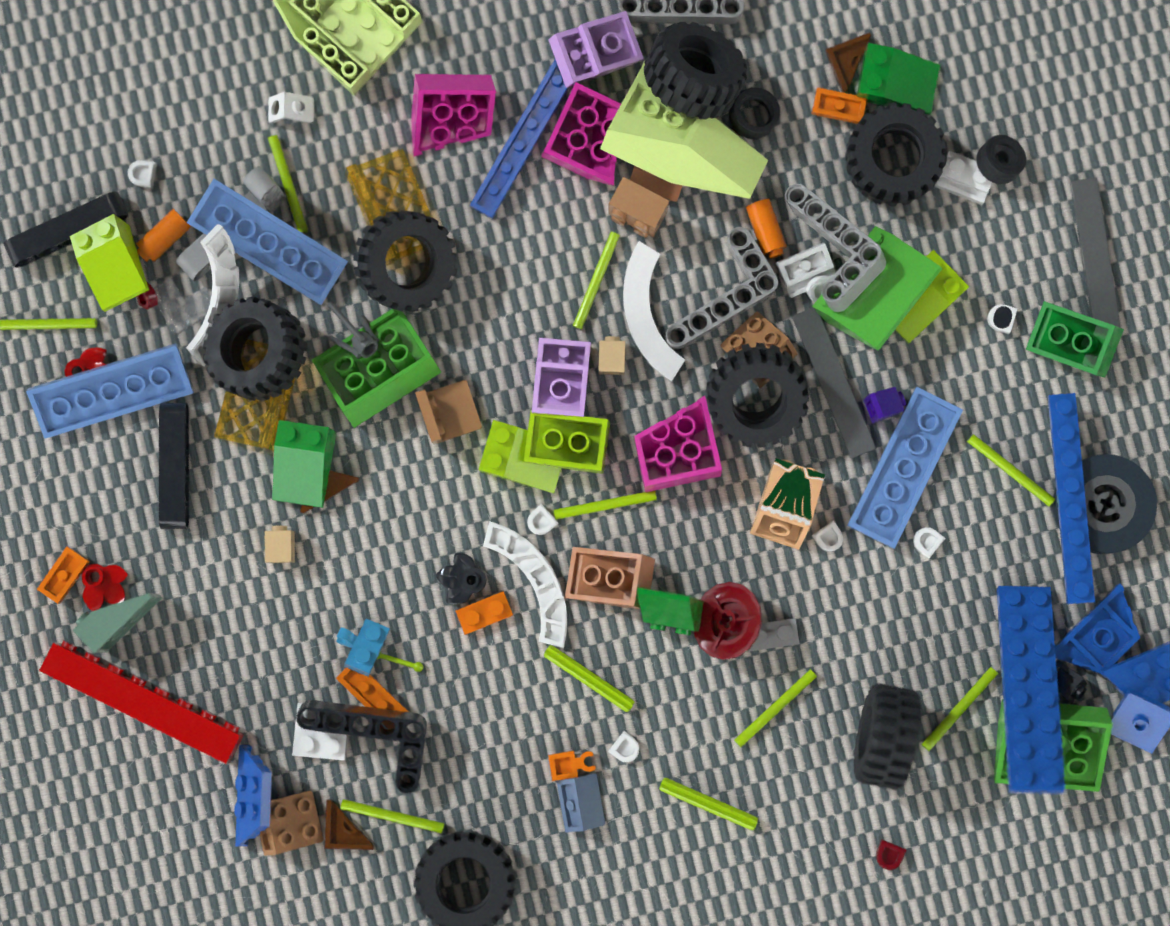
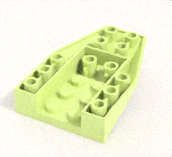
M273 0L294 39L353 96L422 23L420 13L406 0Z
M644 62L612 120L600 149L670 183L750 199L768 159L717 117L712 119L710 117L708 119H699L696 116L690 118L686 117V114L673 111L672 107H666L662 104L661 99L653 95L652 88L648 87L646 83Z

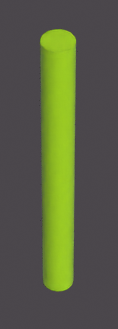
M278 135L270 136L268 140L297 230L303 234L307 233L308 228Z
M610 232L573 323V327L579 330L583 329L620 237L615 232Z
M97 318L0 320V330L97 328Z
M973 434L967 442L1047 506L1054 502L1055 498L976 435Z
M656 491L554 509L555 520L657 500Z
M990 667L921 744L926 750L930 751L998 675V672Z
M811 669L806 672L737 736L734 741L742 747L817 678L816 674Z
M346 799L342 800L340 807L342 810L441 834L445 824Z

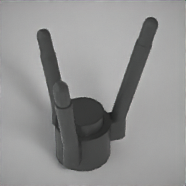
M328 302L331 310L353 334L351 339L352 346L331 335L328 336V340L351 352L357 359L361 356L363 358L372 356L378 349L379 339L373 334L365 317L361 315L359 318L366 332L358 331L332 302Z

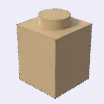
M607 336L605 341L599 340V375H624L625 341H620V337Z
M272 526V531H265L266 563H295L294 531L287 530V526Z

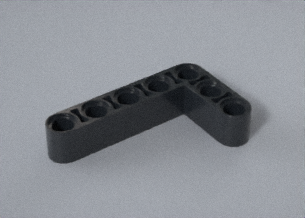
M307 700L302 703L296 715V722L302 729L400 742L395 784L401 793L411 794L415 792L421 777L427 730L425 717L412 712L317 700ZM303 711H313L316 718L307 719L304 717ZM339 714L342 721L339 723L332 722L329 715ZM364 717L368 720L369 724L360 726L356 723L355 719ZM389 720L394 723L395 727L393 729H385L381 723ZM414 723L418 724L421 727V731L413 733L407 726ZM407 749H413L418 753V756L410 758L404 752ZM405 774L412 775L415 780L411 783L404 782L401 777Z

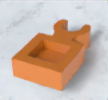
M574 750L549 754L552 781L578 777L577 769L587 772L594 771L596 769L595 765L586 766L584 763V759L588 756H593V752L586 751L577 758H575Z

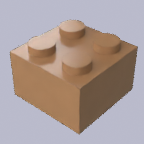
M623 177L609 202L608 214L612 216L611 220L621 226H624L626 223L634 227L633 231L644 238H647L648 235L654 238L668 212L669 200Z

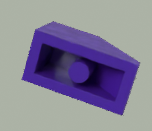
M896 387L871 393L863 399L872 424L905 411L903 408L906 405L905 398L901 391L897 392Z

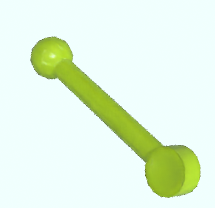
M381 651L377 659L381 658L411 667L416 672L423 670L421 662L412 663L382 654Z

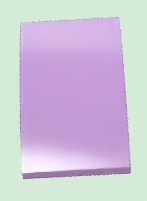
M626 11L583 23L579 27L556 33L549 39L566 88L574 86L576 82L580 84L644 60Z
M539 338L532 413L584 417L591 342Z

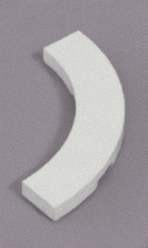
M219 224L200 242L206 251L211 265L212 296L201 328L186 347L198 364L203 367L206 365L203 359V354H206V350L203 349V342L208 337V334H206L208 326L212 327L214 323L212 319L217 313L221 314L223 312V307L228 304L234 305V301L238 299L239 267L236 266L235 249L226 230Z
M638 241L629 260L624 279L623 304L625 318L634 343L647 362L660 375L672 382L685 359L671 349L660 335L654 323L649 303L650 280L661 254Z
M489 521L483 547L497 551L513 561L525 573L536 592L541 612L539 642L564 648L567 635V610L564 594L553 568L541 552L527 539L503 525Z

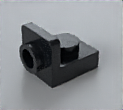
M1058 660L1056 662L1058 693L1067 702L1073 704L1075 700L1079 701L1086 693L1087 682L1082 676Z

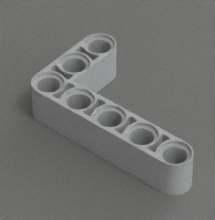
M619 0L618 13L625 11L623 9L624 5L633 4L636 10L627 12L630 23L677 24L679 22H686L689 24L695 22L699 24L731 25L739 22L741 19L744 0ZM652 4H657L662 10L653 13L648 7ZM681 4L687 8V11L677 13L674 7ZM702 5H709L713 11L705 14L699 8ZM735 6L738 12L729 14L726 12L725 7Z
M260 166L252 169L243 179V183L249 189V192L244 197L269 213L276 210L286 198L280 187ZM204 233L176 259L177 265L192 281H197L211 269L209 258L200 243L207 236Z
M802 184L791 185L785 192V198L792 212L849 257L845 264L822 288V296L828 307L834 312L844 311L884 270L886 258L881 247L808 188ZM804 197L801 201L795 202L798 198ZM816 212H821L820 215L813 217ZM840 226L836 231H831L832 228ZM858 241L856 245L849 246L851 242ZM877 255L876 259L867 261L869 257ZM859 274L856 279L849 280L851 276ZM841 293L838 298L831 299L834 294Z
M736 227L731 230L727 239V246L747 281L672 324L667 329L665 341L670 348L679 350L774 294L778 286L777 276L746 228ZM736 235H741L745 238L746 244L737 246L733 243L732 238ZM748 257H755L759 261V266L750 268L746 265L745 260ZM761 279L770 280L772 288L770 290H763L759 286V281ZM739 292H747L750 295V301L748 303L739 302L737 294ZM717 305H725L728 308V314L726 316H718L714 308ZM695 318H703L706 321V327L698 330L693 326L692 321ZM673 331H680L684 334V340L680 343H675L671 340L670 334Z

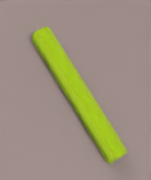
M553 645L548 646L544 652L545 658L623 711L629 712L635 703L633 699Z
M663 778L659 789L664 793L749 830L756 828L758 818L754 815L668 778Z

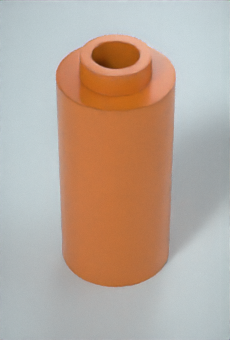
M770 199L759 200L748 205L746 211L763 255L769 256V259L783 255V250L787 248Z
M172 209L136 243L139 247L137 249L138 254L146 262L150 259L155 262L191 226Z

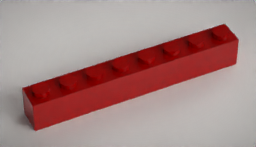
M63 640L62 643L52 644L39 669L40 672L225 764L231 762L244 736L243 733L239 732V726L228 721L223 724L215 720L217 717L215 714L204 709L202 712H199L192 708L194 704L185 699L179 698L176 701L169 697L170 692L158 686L152 689L146 686L147 681L136 675H132L130 678L122 674L124 669L111 663L106 666L99 662L100 657L90 652H86L84 655L76 651L77 646Z

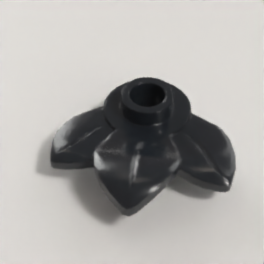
M455 553L454 565L443 567L437 572L436 577L444 587L449 588L446 602L449 604H463L470 599L472 593H478L484 589L487 578L483 570L475 566L471 556L464 553ZM472 575L476 577L474 585H471L469 581Z

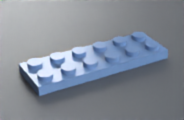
M216 179L212 180L187 221L189 225L206 235L217 224L223 226L231 239L235 253L320 305L324 302L348 262Z
M175 343L31 387L26 392L44 439L193 394L194 389L178 345Z
M919 387L914 389L904 409L905 411H903L847 524L848 527L892 549H895L963 412V409Z

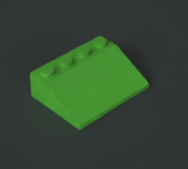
M875 226L868 237L881 247L886 258L884 270L844 311H832L822 294L812 307L826 323L879 351L941 272L942 268L895 235ZM877 255L869 257L867 261L876 259ZM859 274L851 276L849 280L856 279ZM841 293L834 294L831 299L838 298Z
M391 309L369 323L373 334L379 339L378 349L372 356L368 358L361 356L357 359L351 352L338 345H334L312 359L342 412L354 428L442 373L403 311ZM364 327L358 330L366 332ZM353 334L342 341L352 346L351 339Z
M1002 699L998 720L994 783L1008 784L1004 704ZM1059 704L1065 789L1099 792L1112 729V721L1108 709L1104 707Z

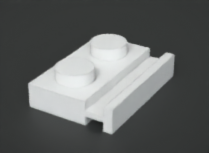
M948 151L946 165L942 170L943 173L934 187L983 205L992 182L981 174L975 160Z
M825 243L776 262L790 298L807 292V285L814 277L833 276L836 273Z

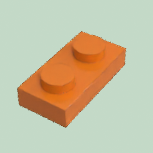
M817 87L811 114L858 124L864 116L867 98Z
M66 546L37 590L55 603L61 604L90 561Z
M504 591L455 611L465 635L513 616Z

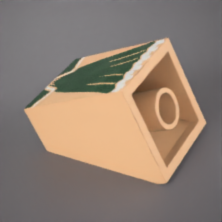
M775 458L750 534L799 550L811 526L825 474L813 468L795 465L789 460Z

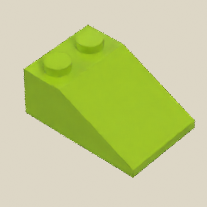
M115 214L70 236L76 259L102 311L106 312L149 290L130 225Z
M934 249L926 257L938 264L942 270L895 329L908 344L969 288Z
M530 410L524 462L604 474L610 422L608 419L539 414L532 413V410Z
M493 420L478 470L488 475L554 494L562 468L524 462L528 430Z

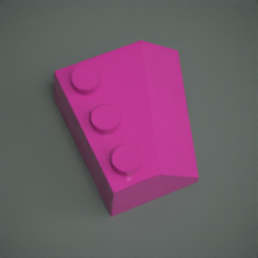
M415 74L411 115L413 157L422 155V151L435 148V150L445 148L444 145L458 141L465 143L491 135L496 94L491 75Z
M576 82L541 157L587 179L614 186L617 157L600 148L621 103Z
M705 396L634 436L645 492L721 477L722 467Z

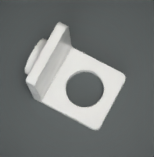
M288 92L269 98L268 121L274 123L286 118L311 123L314 120V99ZM279 102V111L275 114V105Z

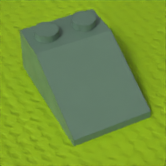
M147 593L92 611L90 614L86 612L76 621L77 626L72 631L94 653H107L162 597L159 594Z

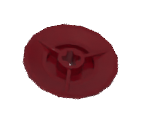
M734 582L717 584L705 592L700 599L704 601L699 632L694 631V636L700 648L709 656L722 660L738 658L751 648L759 636L762 624L761 606L755 594L746 586Z

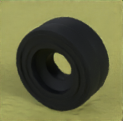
M995 135L988 139L979 149L976 163L979 171L987 180L995 184H1007L1012 182L1024 170L1026 154L1023 147L1012 137ZM996 155L1002 156L1006 160V164L1000 163Z

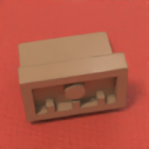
M755 312L720 345L727 353L733 348L736 352L742 350L741 345L749 343L750 347H756V343H765L766 348L774 345L780 348L781 353L784 351L788 352L792 359L798 355L790 339L759 312ZM756 378L752 379V381L761 389L770 379Z
M466 380L430 392H426L425 389L415 392L433 445L482 428Z
M311 790L270 801V826L260 833L264 856L281 854L323 841L315 800Z

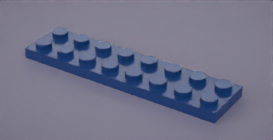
M998 586L997 605L1009 793L1063 794L1065 792L1051 587Z

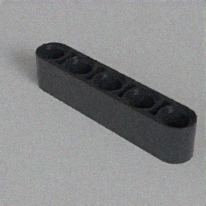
M117 191L110 192L7 239L3 244L13 267L19 268L72 245L71 235L112 214H115L122 220L128 218L129 215Z
M160 403L159 406L160 529H188L189 526L188 403Z

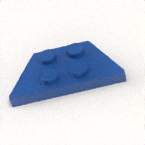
M1120 583L1055 645L1056 659L1100 674V670L1115 664L1140 639L1137 626L1134 625L1132 619V611L1123 593L1124 588Z
M1170 641L1102 669L1100 674L1116 686L1115 689L1123 696L1131 688L1158 702H1167L1170 700Z
M239 745L238 776L235 780L237 802L234 807L236 816V847L248 846L249 839L257 838L261 831L266 830L270 826L272 772L263 764L259 755L251 754V745Z

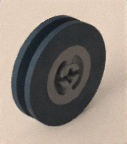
M1101 454L1082 460L1090 553L1112 554L1130 549L1148 534L1155 521L1157 497L1150 478L1136 463L1118 455ZM1098 486L1113 489L1121 499V506L1117 496L1112 495L1109 496L1106 502L1109 508L1101 512L1103 505L1100 501L1107 499L1110 492L1096 495L1094 489ZM1055 488L1053 497L1055 498L1053 502V513L1057 526L1060 529L1057 494ZM1088 502L1094 514L1101 512L1100 517L1113 514L1115 520L1111 523L1096 520L1088 510Z

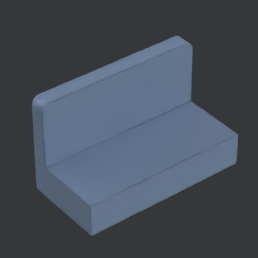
M596 774L556 781L565 833L585 831L605 825Z

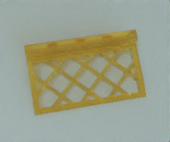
M403 149L360 165L353 164L346 167V177L367 225L372 226L374 224L373 219L378 216L384 217L387 212L396 211L389 208L394 196L408 201L404 211H408L412 203L421 207L423 214L432 217ZM400 157L403 163V169L400 174L387 169L390 160ZM372 167L381 171L377 183L366 179L363 170ZM384 173L398 178L394 190L380 185ZM401 180L412 185L413 192L410 197L396 192ZM377 189L391 194L387 206L376 202L374 196ZM415 194H416V197H417L418 201L415 200V199H413V197H414ZM379 209L384 210L383 215H381V212H380ZM404 236L403 238L411 241L408 249L398 253L393 243L386 255V266L393 264L396 260L424 250L421 243L413 237ZM414 242L419 244L417 246L412 247Z
M247 339L241 355L244 369L247 371L251 370V365L260 359L263 361L269 344ZM245 345L253 346L258 353L256 357L246 362L243 356ZM296 378L292 380L293 385L288 390L282 389L281 395L276 398L270 396L269 400H265L267 410L260 417H257L252 408L260 400L256 399L249 402L248 399L242 397L246 405L234 412L230 404L232 398L237 395L226 391L214 437L274 452L279 420L285 421ZM248 409L254 420L243 427L237 416ZM233 419L239 430L232 435L223 434L225 424ZM256 424L261 430L258 442L250 440L245 432Z

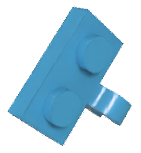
M365 619L358 636H356L350 630L341 627L337 634L336 642L352 648L344 667L369 677L390 628Z

